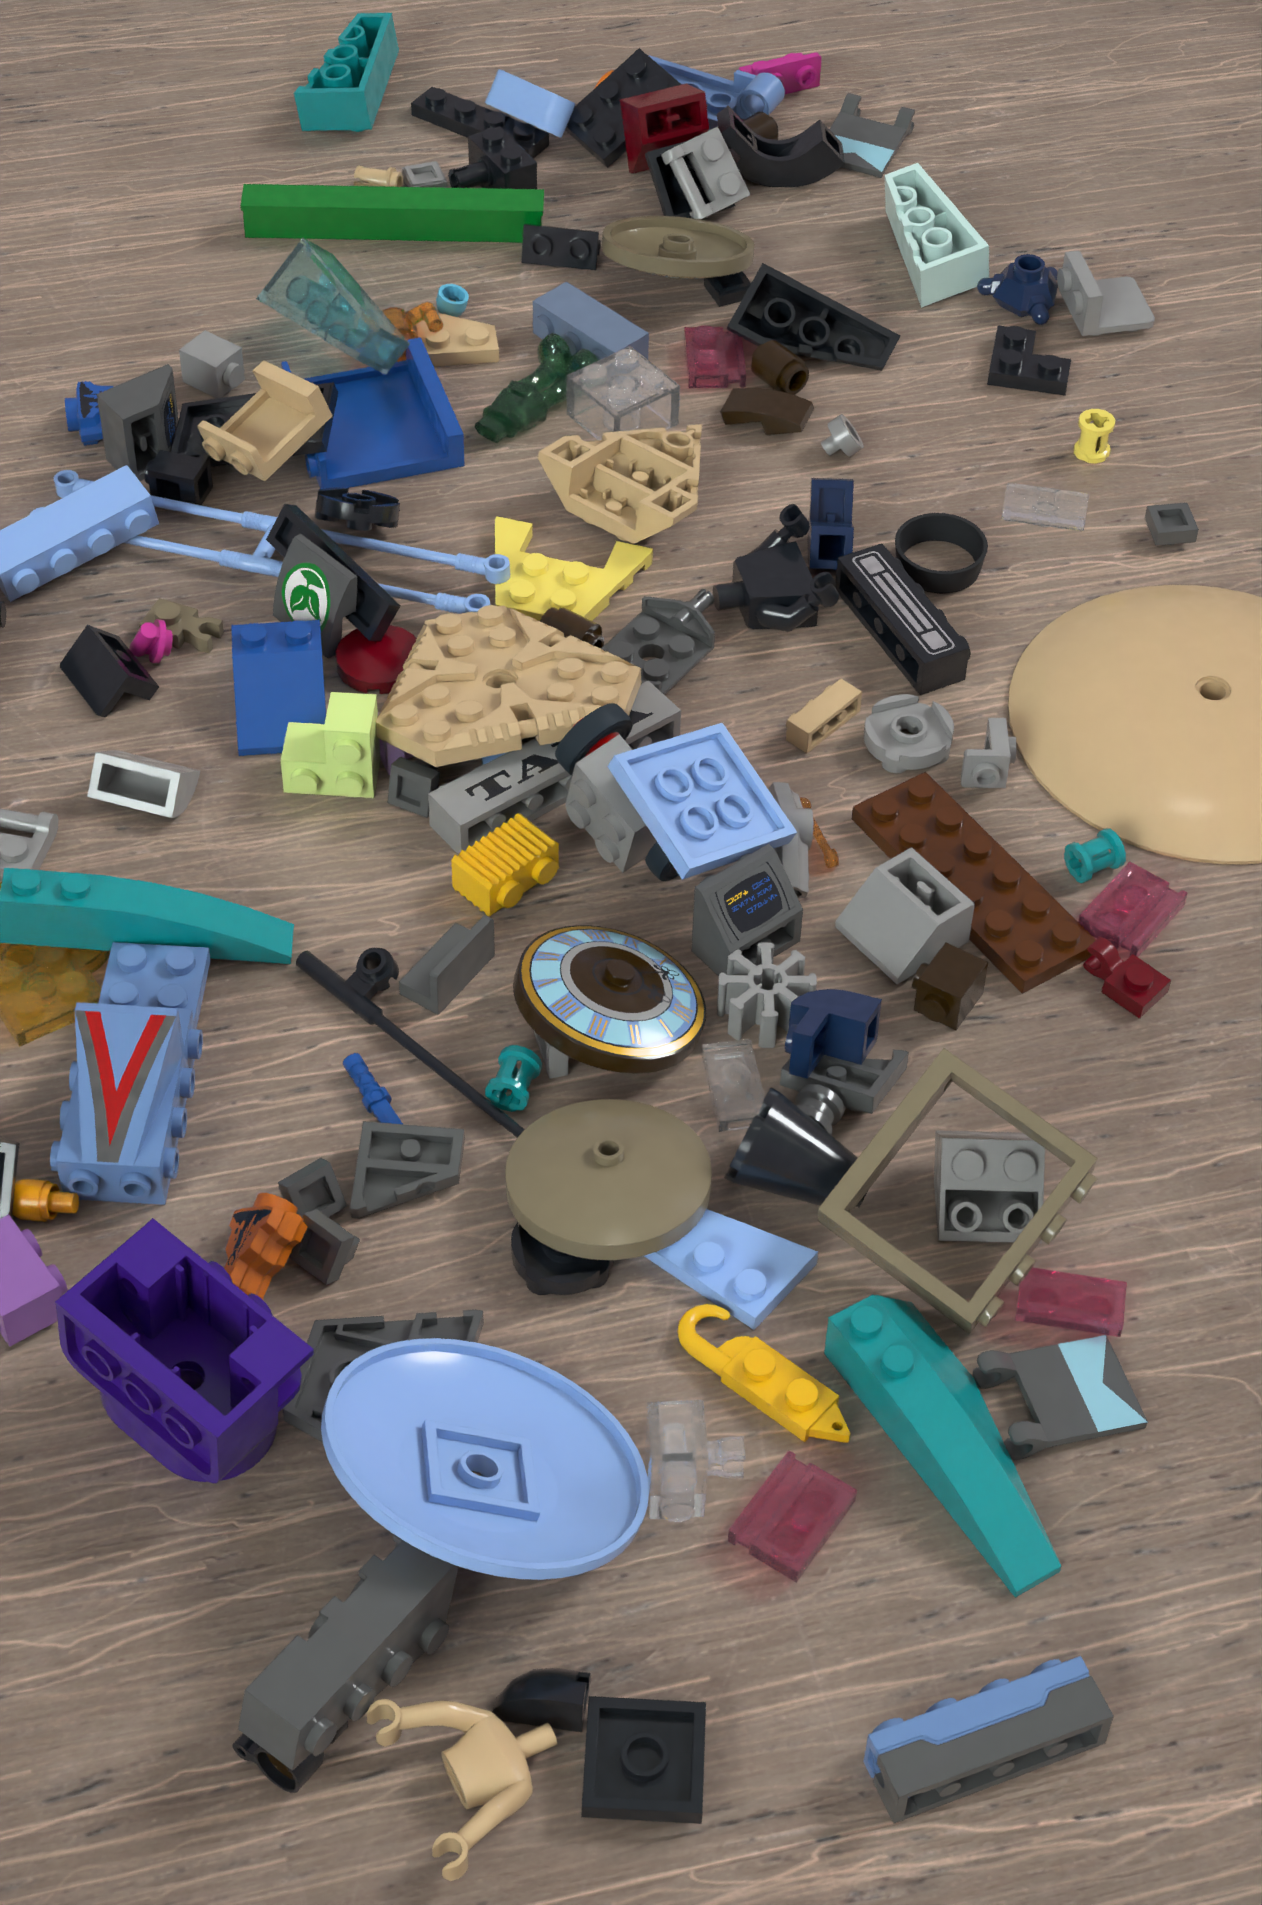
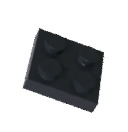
M589 1696L582 1817L702 1824L706 1702Z

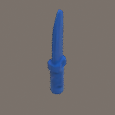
M353 1053L347 1056L343 1061V1066L350 1077L353 1078L357 1088H359L363 1096L362 1103L369 1113L373 1112L379 1123L403 1124L390 1105L392 1100L390 1094L385 1087H380L378 1082H375L374 1076L368 1071L369 1069L360 1054Z

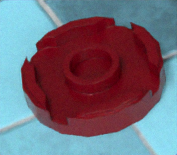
M393 625L389 626L381 641H369L358 629L352 630L341 639L336 648L337 673L346 685L357 691L368 693V689H379V694H389L396 683L398 675L404 670L403 665L417 638L402 627Z

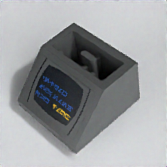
M169 364L97 394L106 460L116 470L127 465L139 481L145 479V469L151 459L154 460L160 450L171 452L179 418L173 369Z
M770 844L763 846L752 854L743 855L733 865L716 875L707 876L699 885L695 886L691 951L718 976L721 972L727 975L728 956L735 950H741L742 955L756 965L758 943H773L775 957L800 942L803 908L775 849Z

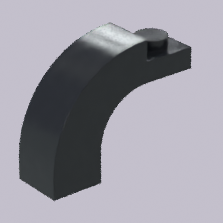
M729 105L717 113L718 128L742 177L751 182L767 187H801L824 179L845 165L841 141L821 120H818L795 137L784 140H771L761 137L752 131Z

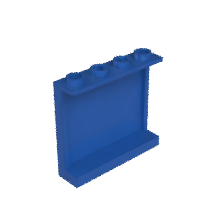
M421 337L405 340V361L304 378V380L315 385L334 382L338 391L327 452L305 454L308 475L310 478L316 477L320 489L334 487L351 488L465 466L463 431ZM287 361L281 362L282 369L291 373Z

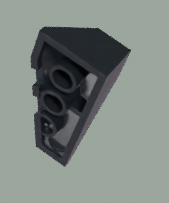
M764 263L759 268L726 329L757 346L770 340H775L796 355L881 371L901 337L897 333Z

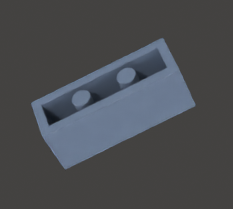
M564 282L533 300V333L610 383L616 385L648 365L649 333L570 283Z

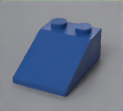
M320 620L231 625L239 756L282 753L288 722L325 724L326 700Z

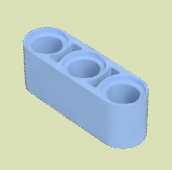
M498 69L485 100L486 104L562 138L576 105L574 102L501 69Z

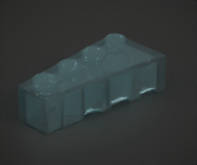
M305 238L300 240L256 298L352 358L385 375L410 345L332 253Z

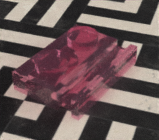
M708 325L684 327L688 388H728V383H739L740 388L746 387V368L743 343L740 336L730 331H724L723 327H711Z
M1129 861L1079 915L1078 922L1093 937L1097 939L1103 937L1110 941L1117 950L1121 946L1130 951V956L1134 954L1139 957L1185 906L1188 893L1184 890L1177 893L1169 888V882Z
M788 1450L730 1527L728 1542L733 1545L739 1543L749 1549L751 1556L797 1583L855 1503L857 1490L812 1463H809L808 1466L795 1459V1453Z

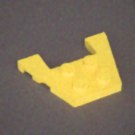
M499 516L495 518V554L504 555L510 561V578L504 583L495 584L496 606L503 605L507 608H512L537 621H540L544 613L552 607L557 609L567 608L593 621L609 605V598L618 590H625L633 583V575L640 569L646 570L653 561V548L616 541L603 569L587 566L582 562H568L549 558L540 553H525L533 536L532 523Z

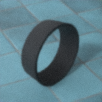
M928 513L913 517L901 525L895 536L896 558L901 561L904 570L913 581L919 583L924 591L931 593H954L971 586L980 574L988 550L987 539L979 527L965 518L946 513ZM944 541L965 549L973 557L975 563L959 570L936 571L915 564L904 553L910 547L921 542Z

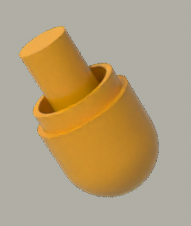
M21 1179L15 1182L12 1215L18 1219L45 1222L47 1219L53 1220L58 1212L75 1214L78 1211L79 1195L77 1193L60 1192L59 1186L51 1183L49 1180Z

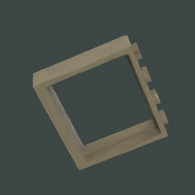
M943 1048L818 1208V1222L970 1334L978 1322L986 1327L992 1318H995L1005 1303L998 1296L1011 1281L1018 1286L1027 1276L1036 1262L1029 1255L1042 1240L1049 1245L1055 1239L1067 1221L1060 1214L1070 1201L1074 1199L1080 1204L1086 1198L1089 1190L1098 1180V1178L1092 1175L1098 1158ZM952 1082L1071 1167L969 1302L850 1214Z

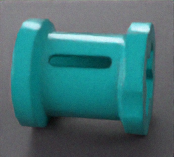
M1110 828L1099 831L1096 838L1082 844L1073 842L1066 845L1064 860L1069 873L1076 881L1085 883L1091 880L1092 875L1108 867L1112 869L1122 867L1126 862V852L1117 833Z
M509 1045L500 1052L498 1057L499 1070L496 1077L490 1079L487 1083L485 1095L501 1110L514 1112L523 1110L529 1102L528 1088L531 1081L539 1076L542 1070V1061L535 1052L526 1047ZM518 1061L522 1062L520 1069L515 1067ZM508 1089L512 1090L510 1096H506Z

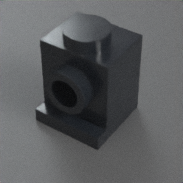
M160 450L154 460L151 459L145 469V482L149 484L150 495L202 505L213 488L210 455L201 453L200 457L197 458Z

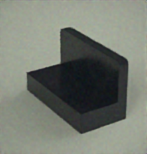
M90 625L85 627L60 663V669L96 715L104 718L108 716L124 692L150 701L159 688L158 684L119 636Z

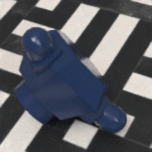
M1024 254L1018 256L1014 263H1010L1000 274H994V277L982 278L977 284V290L982 295H993L999 306L1017 316H1031L1036 324L1043 325L1048 322L1050 317L1048 310L1055 303L1058 289V271L1054 267H1045V262L1042 258L1032 254Z

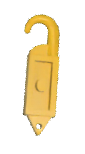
M703 1304L694 1306L684 1313L679 1320L677 1329L681 1346L688 1354L721 1377L720 1382L803 1442L809 1437L849 1443L850 1431L838 1407V1394L756 1336L754 1338L748 1336L735 1337L716 1348L697 1334L695 1326L703 1318L717 1317L722 1320H728L730 1312L718 1305Z

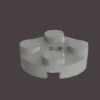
M910 694L894 695L878 701L872 707V714L866 717L863 737L866 748L876 759L882 761V767L886 771L895 774L903 773L906 770L923 769L946 762L949 758L953 740L954 723L951 715L943 706L934 701L932 702V707L918 703L919 696ZM902 729H908V731H909L910 733H915V734H913V735L904 734V733L901 732V730H902Z

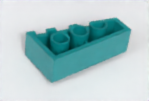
M358 13L338 37L339 45L333 49H328L323 56L325 63L321 68H313L308 74V84L306 86H299L296 89L294 97L302 131L351 130L353 132L372 130L399 52L392 13Z

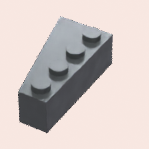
M393 1534V1541L396 1542L395 1549L384 1560L373 1555L358 1571L361 1579L355 1585L349 1597L343 1602L334 1596L319 1611L320 1615L310 1629L308 1640L305 1641L297 1635L245 1689L238 1730L291 1770H294L310 1754L314 1756L320 1755L330 1745L338 1729L350 1719L353 1721L359 1720L368 1711L375 1696L388 1685L391 1687L397 1686L408 1674L412 1663L425 1652L432 1654L442 1645L449 1632V1625L446 1621L459 1566L431 1556Z

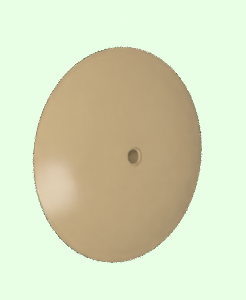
M1198 585L1147 586L1098 597L1071 609L1048 624L1022 653L1013 673L1008 699L1010 728L1013 737H1016V746L1025 764L1037 781L1071 813L1100 831L1106 828L1112 829L1117 833L1121 841L1164 856L1194 862L1239 865L1262 863V597L1240 591Z

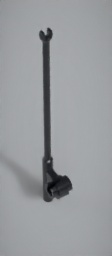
M369 948L365 950L358 959L356 971L347 980L343 979L308 950L298 956L296 965L368 1024L377 1025L515 1137L518 1138L525 1130L383 1015V1010L370 1000L378 991H384L390 987L389 979L391 977L395 980L398 978L399 967L390 952L383 948Z

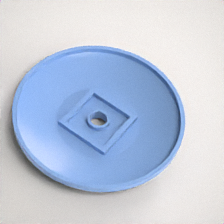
M428 1338L399 1341L370 1350L353 1360L337 1376L325 1401L321 1420L323 1446L328 1461L345 1490L364 1511L391 1533L423 1552L453 1565L480 1573L515 1579L544 1580L579 1575L597 1569L621 1554L633 1541L643 1522L649 1499L648 1477L640 1453L627 1431L598 1400L573 1381L519 1354L485 1344L456 1339ZM472 1471L481 1473V1476L476 1475Z

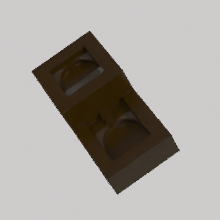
M733 388L720 413L725 425L761 422L765 435L802 432L815 408L811 401L781 391L762 388Z

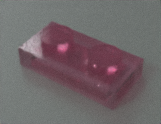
M1032 1267L1018 1286L1015 1321L1121 1337L1124 1325L1127 1282Z

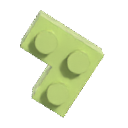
M331 692L325 724L288 722L280 760L284 793L374 798L381 761L380 740L376 737V720L378 717L377 695Z

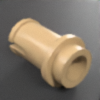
M363 166L356 167L354 178H360V181H354V186L403 187V174L397 172L393 167H389L388 170L366 168Z

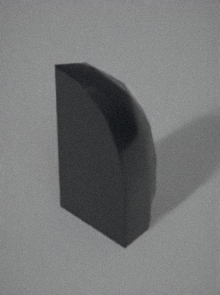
M560 1668L533 1669L513 1679L496 1698L492 1713L502 1721L534 1726L549 1723L551 1728L582 1732L591 1683V1673Z

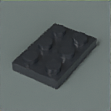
M639 48L574 107L565 131L608 168L626 152L620 99L682 84Z

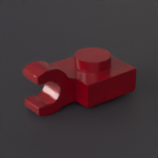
M1099 937L1088 947L1087 951L1092 956L1084 962L1083 967L1093 976L1104 980L1101 991L1103 994L1139 1019L1168 993L1172 980L1134 954L1124 962L1120 958L1116 947L1103 937Z

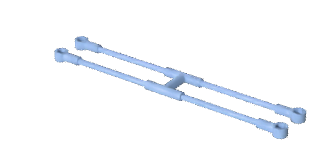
M63 470L54 476L56 492L61 498L94 482L79 478L78 474L72 470ZM151 496L154 507L239 523L243 528L263 531L265 534L253 555L225 549L219 552L139 535L124 542L125 544L219 562L220 566L273 577L279 576L283 563L280 560L270 559L275 548L266 540L277 517L248 511L238 513L157 496ZM40 507V508L34 509V510L30 513V515L33 514V513H35V512H37L38 510H40V509H42V508H44V507ZM321 529L335 543L455 566L456 570L485 575L486 580L493 584L504 583L510 578V561L501 554H494L487 558L458 553L456 556ZM379 584L391 597L434 605L437 610L440 609L457 614L478 612L480 608L490 605L489 598L483 594H472L465 598L445 593L434 595Z

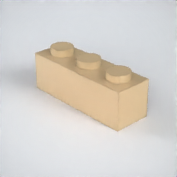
M839 679L832 686L829 685L823 693L815 699H811L804 708L797 713H793L786 722V741L805 753L810 752L860 712L862 691L843 679Z

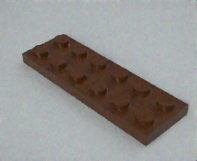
M927 772L919 774L853 806L852 820L890 859L912 847L975 903L969 940L1022 994L1077 966L1092 956L1087 949L1096 939Z

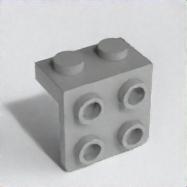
M1080 250L1065 252L1063 268H1060L1057 273V283L1059 291L1082 336H1099L1105 333L1123 331L1134 332L1154 326L1155 317L1135 279L1132 277H1118L1095 280Z

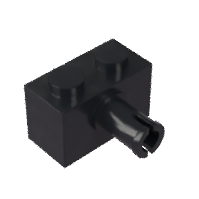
M501 126L488 128L483 132L468 136L469 165L450 169L448 173L452 188H472L480 185L482 188L537 189V162Z

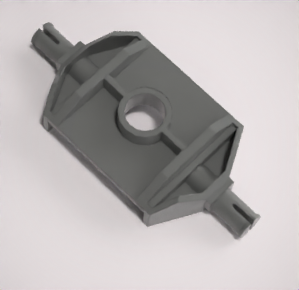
M701 589L690 601L686 602L644 596L642 598V612L601 649L640 667L641 684L649 680L665 695L714 649L715 631L702 615V612L714 603V596L710 591L706 593V589ZM645 657H656L648 661L643 660Z

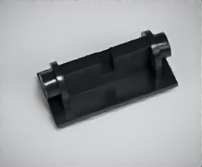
M524 224L521 263L597 270V256L600 255L601 240H599L598 231Z

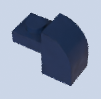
M811 478L808 518L810 528L807 542L809 568L837 569L838 557L853 553V479Z
M837 989L811 991L794 999L791 1002L789 1028L785 1040V1053L791 1054L789 1074L808 1079L823 1055L862 1065L877 1042L882 999Z

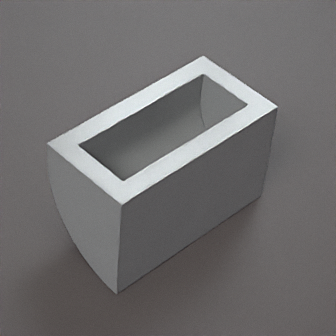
M119 750L96 752L87 797L175 818L180 816L189 805L199 780L200 770Z

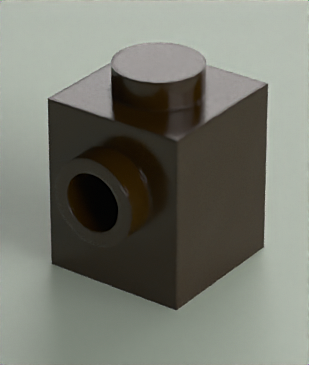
M945 942L930 964L923 962L913 978L912 988L916 990L914 1011L924 1015L931 1021L939 1022L957 1030L983 995L988 962Z

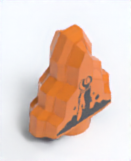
M259 1193L253 1207L234 1211L229 1225L232 1231L225 1248L228 1260L224 1269L231 1277L232 1283L247 1295L252 1293L259 1296L262 1300L272 1277L285 1266L293 1247L301 1242L307 1230V1225L303 1222V1218L297 1214L298 1208L294 1204L269 1193Z

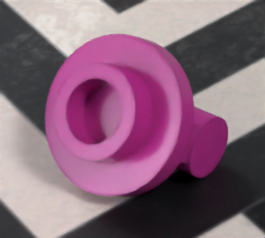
M156 619L154 623H143L132 640L129 650L137 657L147 654L151 663L159 664L162 657L169 656L171 652L172 631L166 630L164 620Z

